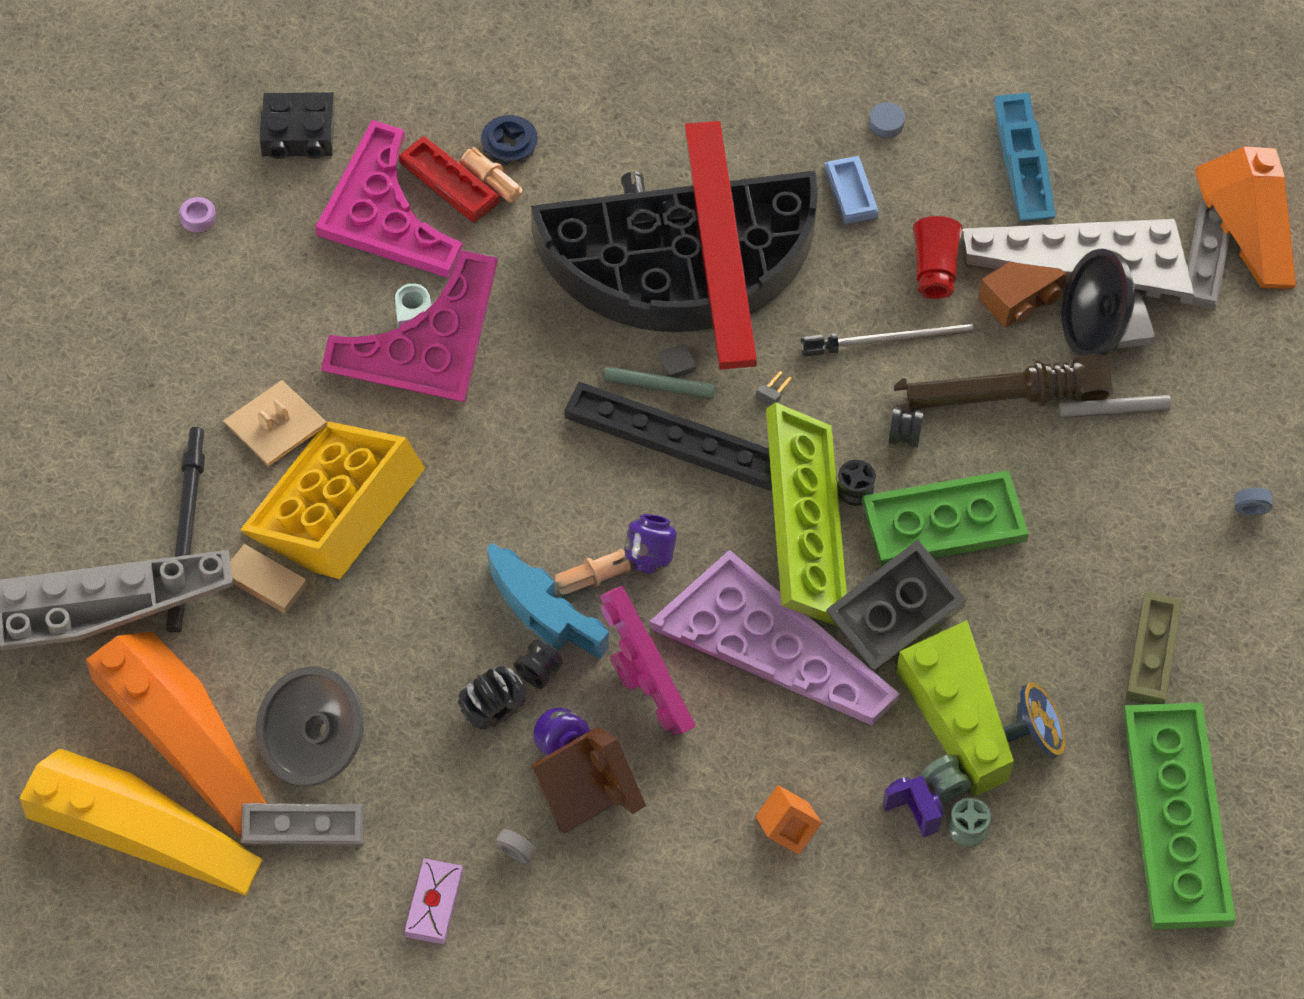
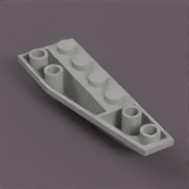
M229 550L0 580L1 650L82 640L233 586Z

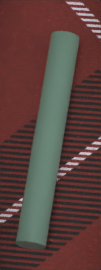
M608 366L605 369L604 381L711 399L714 396L715 384Z

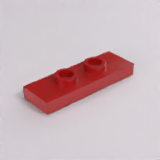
M422 136L399 155V163L473 223L477 222L500 203L499 195L426 136Z

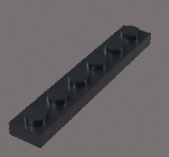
M578 382L564 410L565 419L772 491L769 448L582 382Z

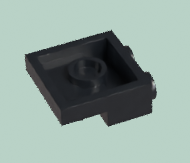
M334 92L264 93L260 124L262 157L270 156L275 159H283L287 156H306L317 159L322 156H333Z

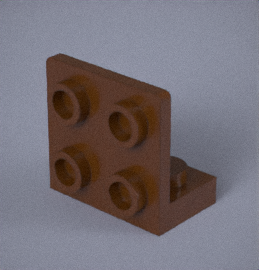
M600 727L592 729L531 766L558 829L563 833L568 832L613 804L615 806L620 804L632 814L646 807L618 740Z

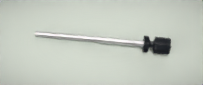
M973 324L838 339L836 332L829 334L826 340H824L822 335L805 336L800 340L801 352L803 356L823 355L825 349L829 348L831 353L838 354L839 346L973 331Z

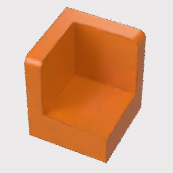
M779 785L776 786L756 815V819L768 838L797 854L802 852L822 824L806 800Z

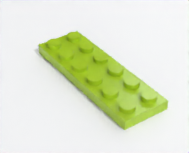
M775 402L766 409L781 606L838 627L826 611L827 608L847 594L832 425Z

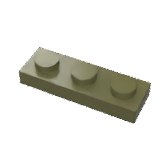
M1144 592L1126 699L1150 704H1165L1183 599Z

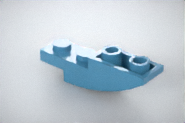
M491 543L487 547L489 570L502 597L523 623L558 651L569 640L596 658L601 659L609 649V631L603 623L596 618H587L578 613L565 599H556L554 596V581L546 571L538 567H530L522 562L519 556L512 550L507 548L501 549Z

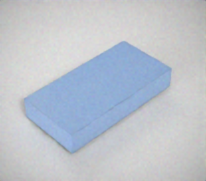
M855 156L825 162L824 169L843 224L878 218L879 211L860 157Z

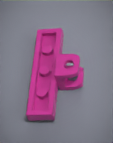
M624 587L612 589L601 595L600 598L603 602V605H601L602 614L610 626L615 625L622 638L619 640L621 651L611 655L610 661L627 689H635L640 686L647 696L651 695L658 707L655 713L659 723L666 731L670 730L673 735L683 734L696 727L667 671L668 669L653 640L648 635Z

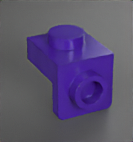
M923 776L911 780L908 777L900 778L892 782L885 789L883 806L886 811L908 804L923 837L938 832L941 817L944 816L943 807L939 797L936 794L931 795Z

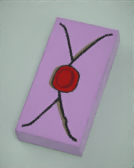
M423 859L404 931L405 937L445 945L463 875V866Z

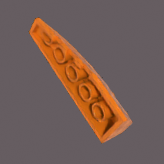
M153 631L116 636L86 659L92 681L241 838L242 803H267L202 682Z

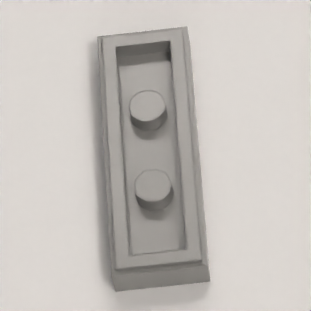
M242 803L241 844L242 846H363L364 805Z

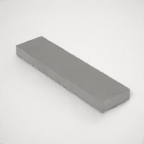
M1202 194L1187 263L1194 291L1193 304L1190 305L1215 310L1231 233L1225 234L1220 226L1223 220L1214 207L1208 208L1202 198Z

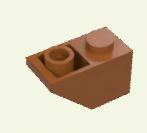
M1008 262L981 280L978 299L1006 328L1016 321L1018 323L1026 321L1033 314L1034 310L1044 303L1051 305L1057 301L1063 292L1062 287L1066 273L1061 268Z

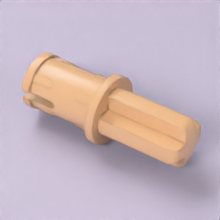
M475 147L472 150L468 149L463 154L460 164L507 202L514 203L521 196L522 188L503 173L502 165L493 163Z
M623 549L595 560L587 558L584 564L556 574L554 576L555 587L560 595L564 596L591 585L597 588L604 580L630 572L629 560L613 565L626 558Z

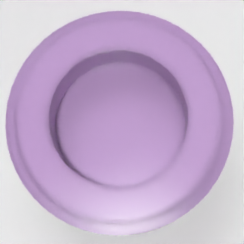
M190 198L180 207L181 224L191 232L206 231L216 221L215 207L206 198Z

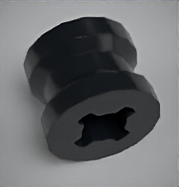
M894 407L888 443L896 445L898 442H907L910 447L918 448L923 411L915 410L912 413L904 412L900 407Z
M856 459L844 463L838 474L837 491L839 498L848 505H862L863 496L871 495L874 492L876 479L874 468L863 460Z
M534 639L527 647L528 653L525 656H520L513 665L515 671L522 679L534 687L542 689L549 682L551 672H557L563 665L561 656L550 645L541 640Z

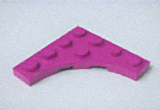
M371 120L315 227L316 236L450 278L457 264L460 250H463V243L438 232L426 222H420L412 213L397 179V163L400 149L405 140V131Z
M460 250L457 264L450 279L441 291L442 294L425 312L422 311L413 319L400 325V328L379 335L344 337L329 334L321 371L466 403L498 258Z

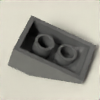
M916 540L827 608L826 611L871 669L876 671L898 656L901 650L914 645L965 607L966 599L921 542Z

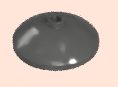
M315 666L299 668L281 677L265 695L256 721L257 746L267 767L282 780L303 786L319 785L332 780L342 773L357 754L364 732L363 706L354 687L337 672ZM323 724H325L326 730L325 733L321 736L320 728Z

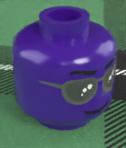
M642 514L640 519L632 521L628 526L624 546L625 556L628 560L635 563L634 568L645 573H655L657 568L668 566L671 563L677 532L670 526L669 519L654 514Z
M558 707L552 708L540 716L535 724L533 737L537 748L548 756L586 734L590 729L588 724L574 712Z

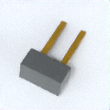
M779 371L768 385L761 384L756 391L755 397L770 406L775 402L778 403L781 391L792 378L789 377L777 391L772 389L771 386L782 374Z

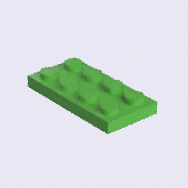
M1009 470L865 495L862 499V506L880 568L916 540L921 542L933 558L1027 542L1029 535Z

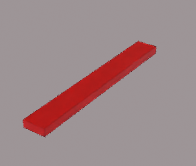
M721 121L685 123V138L719 370L756 367L757 356Z

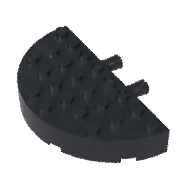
M815 170L730 181L750 314L776 298L792 282L808 256L813 241L818 202V184ZM634 171V184L632 183L631 172L621 177L624 194L531 205V231L542 262L557 283L585 307L618 323L646 330L687 332L713 328L693 186L645 191L643 174Z

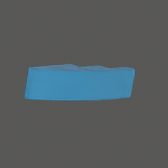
M1030 92L997 95L994 97L993 103L998 133L1019 222L1054 219L1056 215L1046 152L1041 147L1038 122L1034 121Z

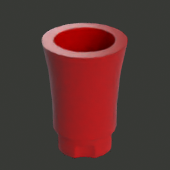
M924 217L916 221L912 226L916 248L918 292L927 299L949 298L954 292L958 248L963 227L957 220L950 217Z

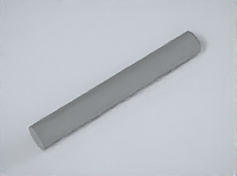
M1170 395L1059 403L1060 417L1171 409Z

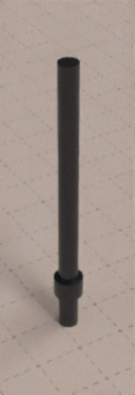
M200 427L190 428L187 452L183 453L181 470L184 472L175 557L190 555L199 475L204 472L205 455L202 453L204 429ZM185 603L168 609L166 625L168 632L182 631Z

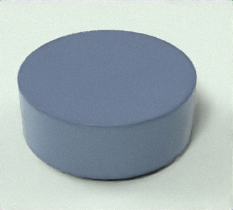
M885 102L876 105L870 113V129L880 137L891 138L897 136L904 128V111L893 103Z
M1263 488L1240 490L1234 495L1235 510L1242 515L1266 514L1273 508L1272 492Z

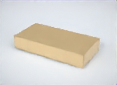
M246 544L239 549L230 561L234 585L284 614L289 611L308 586L307 579Z

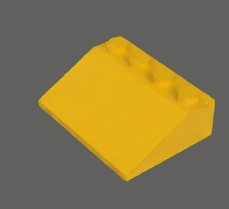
M326 421L327 426L317 432L240 530L248 537L313 573L341 579L388 516L392 514L408 490L414 485L415 481L425 470V467L406 437Z

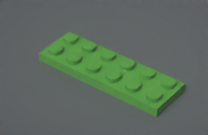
M1203 703L1125 705L1123 720L1152 930L1233 927L1236 919Z

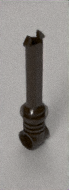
M1101 354L1078 357L1073 360L1070 367L1068 362H1063L1062 367H1060L1059 363H1054L1053 368H1051L1050 364H1044L1037 360L1033 366H1028L1023 372L917 383H907L906 378H902L894 385V391L907 390L908 403L896 404V407H900L904 412L910 413V409L1018 398H1026L1031 403L1038 402L1039 407H1041L1048 401H1053L1054 396H1056L1057 400H1062L1063 395H1065L1066 399H1071L1072 394H1074L1075 398L1079 401L1104 400L1113 395L1109 360L1107 356Z

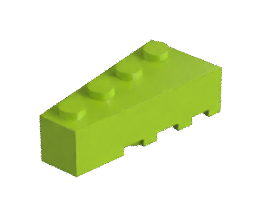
M968 621L959 623L899 652L896 673L947 754H953L958 758L961 773L967 774L972 782L969 789L974 797L1009 781L1014 760Z

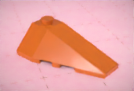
M1244 146L1197 166L1195 174L1204 202L1209 209L1214 207L1223 220L1220 226L1225 234L1231 233L1241 248L1239 252L1240 257L1261 288L1274 289L1294 288L1296 280L1285 176L1276 148Z

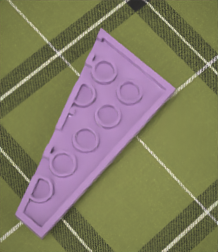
M730 550L649 621V629L869 725L877 722L899 700L900 694L810 617L781 606L780 592Z

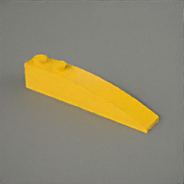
M61 748L36 765L19 798L27 819L245 896L262 863V858L134 774Z

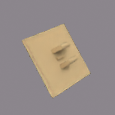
M283 380L223 420L224 424L268 467L327 426V422Z

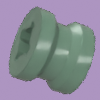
M953 754L938 758L930 763L922 772L925 782L932 784L935 789L933 794L939 797L941 803H946L963 795L972 784L968 775L961 773L959 769L960 762Z
M964 798L954 805L948 829L950 836L955 842L968 847L976 846L983 842L987 836L991 820L990 810L987 805L975 798Z

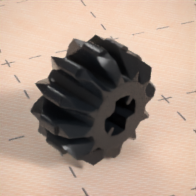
M499 666L496 669H488L486 673L477 675L476 679L468 682L466 688L461 690L458 695V704L465 719L470 721L473 727L486 729L489 726L495 727L503 720L507 721L509 716L517 713L518 708L525 703L527 693L523 688L524 684L518 675L513 673L511 668Z

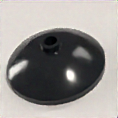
M1101 248L1087 253L1074 267L1066 284L1061 310L1062 328L1068 346L1080 357L1090 354H1108L1121 341L1132 318L1135 302L1133 277L1124 258L1113 250Z

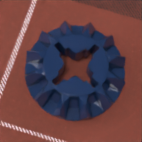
M504 115L494 118L486 124L481 134V142L484 153L490 154L493 162L500 159L508 165L510 161L518 160L522 163L527 155L533 156L534 148L538 145V136L535 127L525 118L516 115ZM503 133L509 136L511 140L515 139L514 147L510 146L508 142L504 143Z

